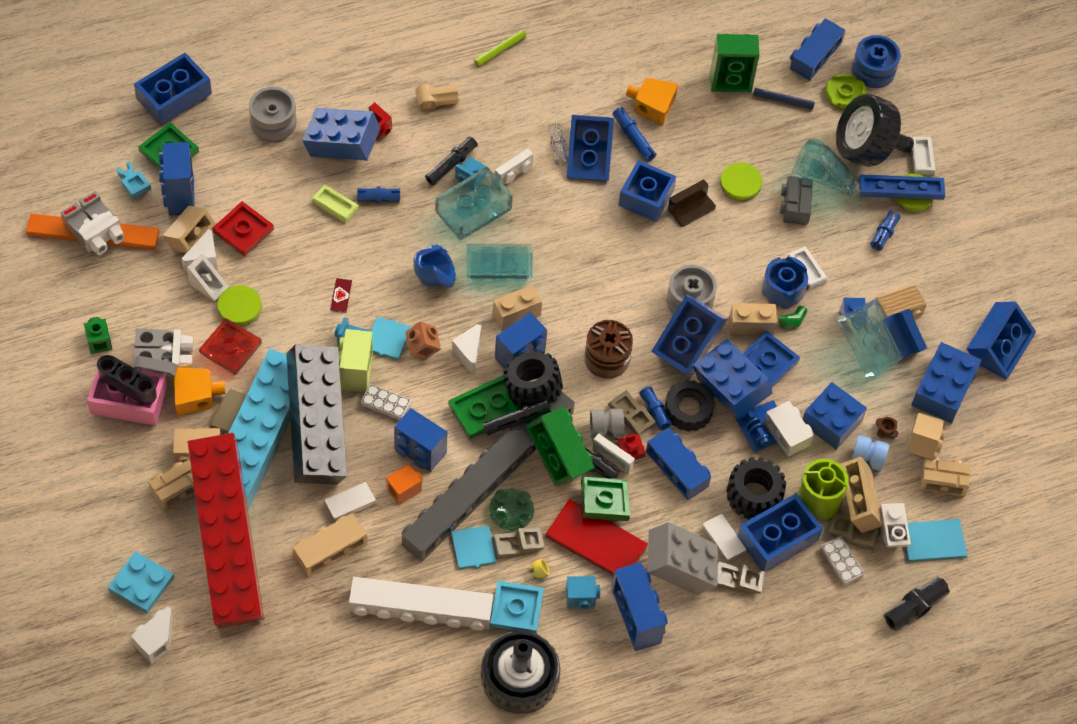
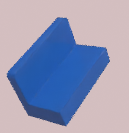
M909 309L901 310L880 321L897 360L927 349Z

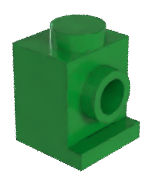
M92 317L87 323H84L90 354L113 350L106 318Z

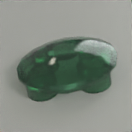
M513 488L496 491L489 506L490 517L494 523L500 528L509 531H515L518 528L528 526L533 519L535 511L530 494L527 491Z

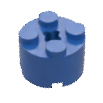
M787 256V258L780 259V257L773 259L765 271L762 284L763 295L770 302L784 309L799 303L804 297L809 276L806 266L794 257Z

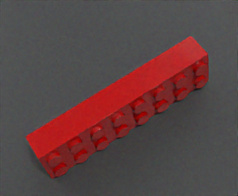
M234 433L189 440L187 443L214 624L217 628L265 620L237 438Z

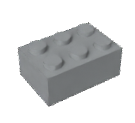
M667 522L649 530L648 573L694 594H701L717 587L718 545Z

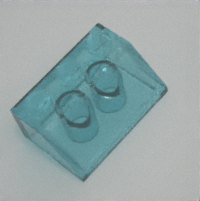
M466 244L467 278L474 282H482L484 279H493L495 282H504L506 279L526 282L527 279H532L533 252L531 244Z
M876 298L837 318L866 377L874 376L890 368L905 357Z

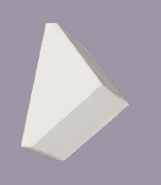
M208 229L182 258L183 271L186 273L187 267L201 254L206 256L215 269L217 268L211 230Z
M204 254L198 256L187 267L189 285L212 301H215L229 287Z
M478 324L452 340L453 354L472 374H475L482 325Z

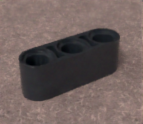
M103 355L98 359L97 369L102 382L143 405L152 404L156 400V386L151 377L112 355ZM144 389H149L147 392H142Z

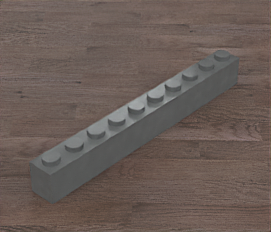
M562 392L560 396H557V401L551 402L550 406L552 411L564 406L572 415L575 402ZM526 421L510 427L505 435L501 434L495 440L494 445L490 449H485L481 453L479 460L475 464H470L459 480L457 478L453 480L448 490L444 494H439L433 501V505L428 510L424 509L418 515L417 521L404 528L402 531V546L423 562L451 534V531H454L536 450L525 426L531 422Z

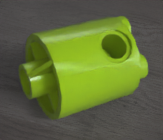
M830 459L814 460L804 470L797 495L817 520H831L834 514L839 511L848 487L846 470L839 463Z

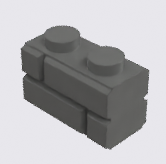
M789 176L787 177L786 184H782L781 196H784L785 199L781 201L780 214H783L784 223H797L801 225L809 223L812 203V178Z

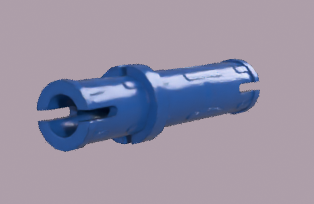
M623 107L614 110L612 115L622 127V132L627 134L646 162L652 161L657 154L637 128L635 120L629 117Z

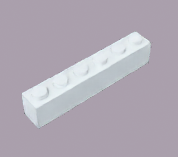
M353 577L349 598V612L359 616L370 614L377 615V617L382 619L393 617L400 618L406 622L417 620L430 625L441 623L453 628L465 626L477 631L489 629L493 605V594Z

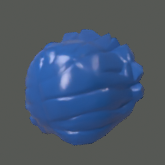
M438 244L422 249L414 255V271L425 286L443 285L445 288L453 287L456 280L455 267L451 257L447 254L448 251Z

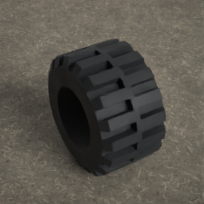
M530 350L529 353L522 352L520 356H514L513 361H509L506 364L507 368H504L503 371L505 386L509 399L514 405H518V408L521 409L523 405H532L546 398L549 403H554L557 401V396L561 395V389H563L562 377L557 360L552 358L551 354H544V351L540 350L538 352Z
M751 457L748 462L744 459L740 462V465L737 464L730 474L727 486V501H730V507L732 509L736 508V513L738 515L744 514L746 519H749V516L754 518L782 502L786 491L785 475L783 472L779 473L780 467L778 465L774 467L772 461L768 460V462L763 461L764 458L759 457V460ZM748 483H758L764 486L768 492L762 495L753 494L746 489L745 485Z

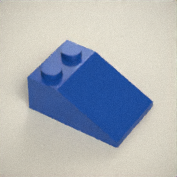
M572 115L567 178L609 181L614 118Z

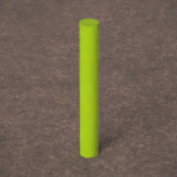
M524 30L519 31L474 60L475 65L480 67L527 37Z

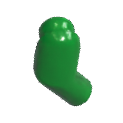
M798 306L794 314L781 315L778 318V324L785 328L799 327L808 312L807 308Z

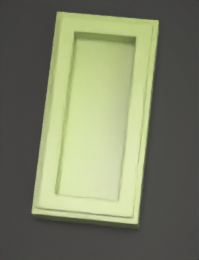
M325 184L312 197L313 204L344 223H347L359 210L358 204Z

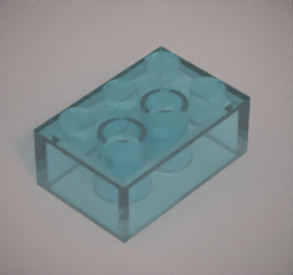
M485 167L436 196L435 212L461 241L512 210L513 195L488 167Z

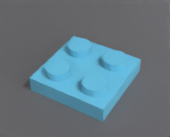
M135 551L110 583L108 590L148 614L175 577L174 573Z
M498 581L490 627L512 631H529L537 634L544 588Z

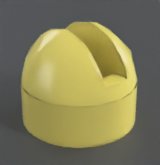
M543 558L534 561L530 566V571H535L532 573V576L535 578H544L550 574L548 565Z

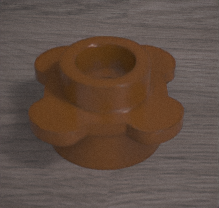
M891 417L878 418L875 422L878 426L876 435L879 438H897L899 434L896 430L897 420Z

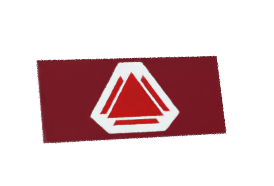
M336 278L330 310L347 312L352 280Z

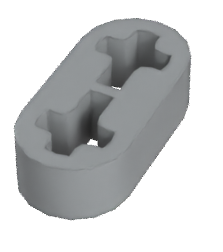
M136 356L133 368L166 374V377L174 378L178 365L169 361Z

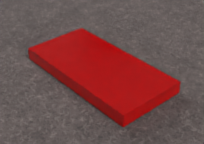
M571 499L567 501L545 535L546 538L613 576L616 569L637 564L648 547L647 542L608 520L583 518V507Z

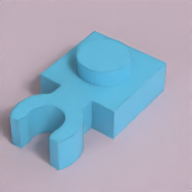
M130 162L126 163L127 171H122L117 167V174L122 179V186L132 199L151 190V184L140 170L134 173L133 165Z

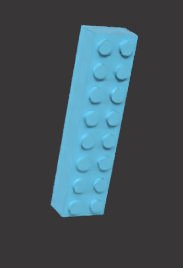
M272 349L268 350L229 433L235 434L238 441L248 511L291 421L286 354Z

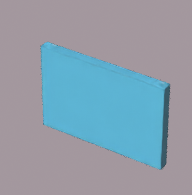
M960 519L907 523L911 546L905 547L908 562L967 557Z

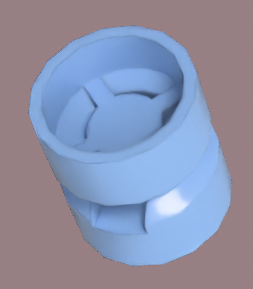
M859 435L851 460L862 457L871 469L881 472L889 444L878 440L872 443L871 438Z

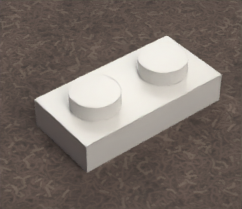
M526 149L495 170V183L501 187L506 183L512 182L522 172L529 171L533 165V153Z

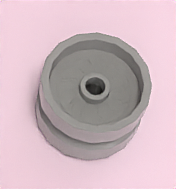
M266 87L254 93L249 103L250 124L253 132L259 138L266 141H279L290 136L295 130L297 122L296 104L293 96L287 90L280 87Z
M686 265L675 270L670 278L666 299L672 314L674 315L686 295L694 297L712 309L717 289L715 277L709 270L697 265Z

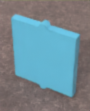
M377 317L371 330L373 332V353L379 354L380 357L386 356L399 360L407 341L405 332L411 326L397 323L396 320L391 321Z
M470 526L468 529L451 531L458 569L471 567L478 569L480 566L496 564L489 526L476 528Z

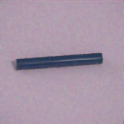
M756 87L753 93L754 96L812 110L815 104L814 101Z

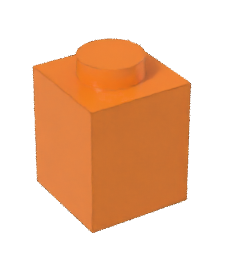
M410 464L386 477V488L400 505L422 491L423 478L418 470H413Z

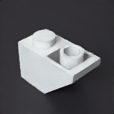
M904 503L881 504L880 513L883 526L880 527V537L887 547L911 546Z
M169 606L164 610L157 611L148 623L138 626L134 630L133 635H131L133 646L151 665L170 650L173 616Z

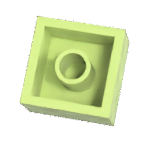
M346 329L345 337H341L339 343L341 390L366 392L369 385L373 358V332Z

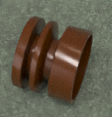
M603 320L590 328L587 334L584 354L588 370L602 378H615L627 370L633 347V335L629 328L615 320Z

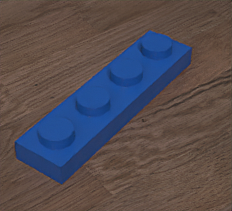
M860 174L859 192L860 197L944 200L945 183L944 178Z

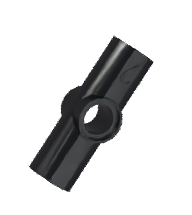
M937 576L920 589L915 588L903 597L900 603L884 613L887 625L897 631L914 618L919 619L923 617L934 604L950 593L948 584L943 578Z

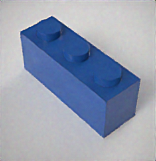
M826 18L821 24L817 23L810 37L806 36L799 50L795 49L791 54L790 69L811 81L842 44L846 30Z
M667 428L647 442L646 453L687 501L709 487L711 480L709 469L698 462L694 452L684 446L682 439L677 433H673L670 428Z

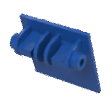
M774 400L754 407L740 419L735 417L753 452L777 444V441L764 424L766 412L777 407Z

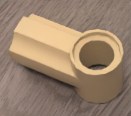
M423 84L415 90L419 110L423 112L432 111L441 105L456 104L459 101L456 85L433 88L430 84Z

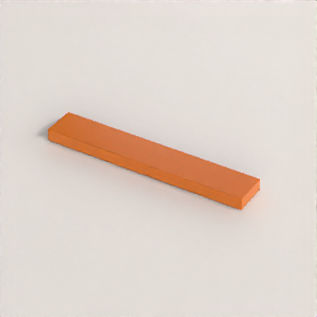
M30 213L26 228L27 236L78 241L63 225L62 217ZM120 224L121 230L124 233V241L115 244L110 239L106 242L107 245L156 250L159 228Z

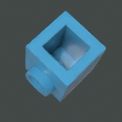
M567 576V608L577 607L578 609L586 610L595 607L596 599H600V585H596L595 576Z

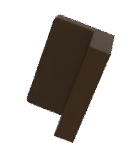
M704 179L669 198L667 210L681 227L716 209V205L707 195L709 185Z

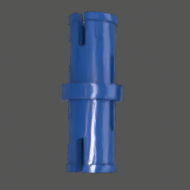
M381 186L371 189L357 188V202H400V188L386 189L381 188Z
M889 211L884 222L879 224L877 234L870 242L873 249L879 243L876 250L881 251L887 239L892 237L893 229L901 218L896 213L892 219L895 211Z
M651 386L643 388L639 394L647 406L648 413L655 420L658 429L661 431L669 428L672 422L665 413L663 403L658 400Z

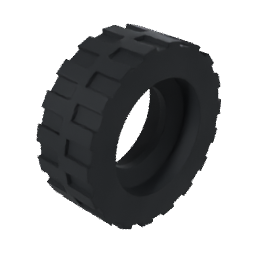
M694 380L680 381L668 391L664 410L673 426L689 432L691 430L697 431L700 428H704L711 421L715 407L714 395L711 394V390L705 387L703 383L700 384ZM684 397H694L699 401L701 408L694 415L684 414L679 409L680 400Z

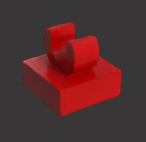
M631 434L625 436V438L617 439V446L635 458V460L646 456L639 434Z

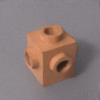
M420 321L405 332L410 355L426 360L441 350L438 331L435 326Z

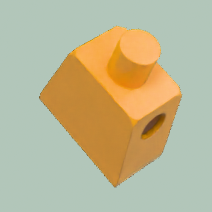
M645 78L641 88L630 84L626 96L636 99L635 112L660 125H664L676 98L678 84Z
M177 368L176 376L174 377L177 416L210 409L213 407L212 395L226 394L225 381L212 382L210 370Z

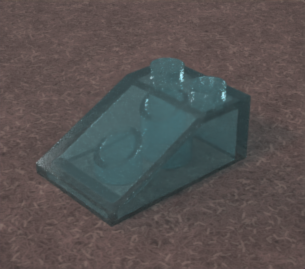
M808 139L800 149L792 173L849 196L852 195L859 185V179L829 146L824 145V142L819 139Z

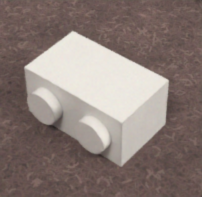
M790 401L766 412L764 424L787 457L811 445L813 431L808 424L804 423L799 410L793 407Z

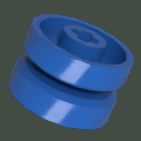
M871 35L863 38L858 43L855 52L852 74L870 88H882L889 85L894 80L901 58L899 47L890 38L881 35Z

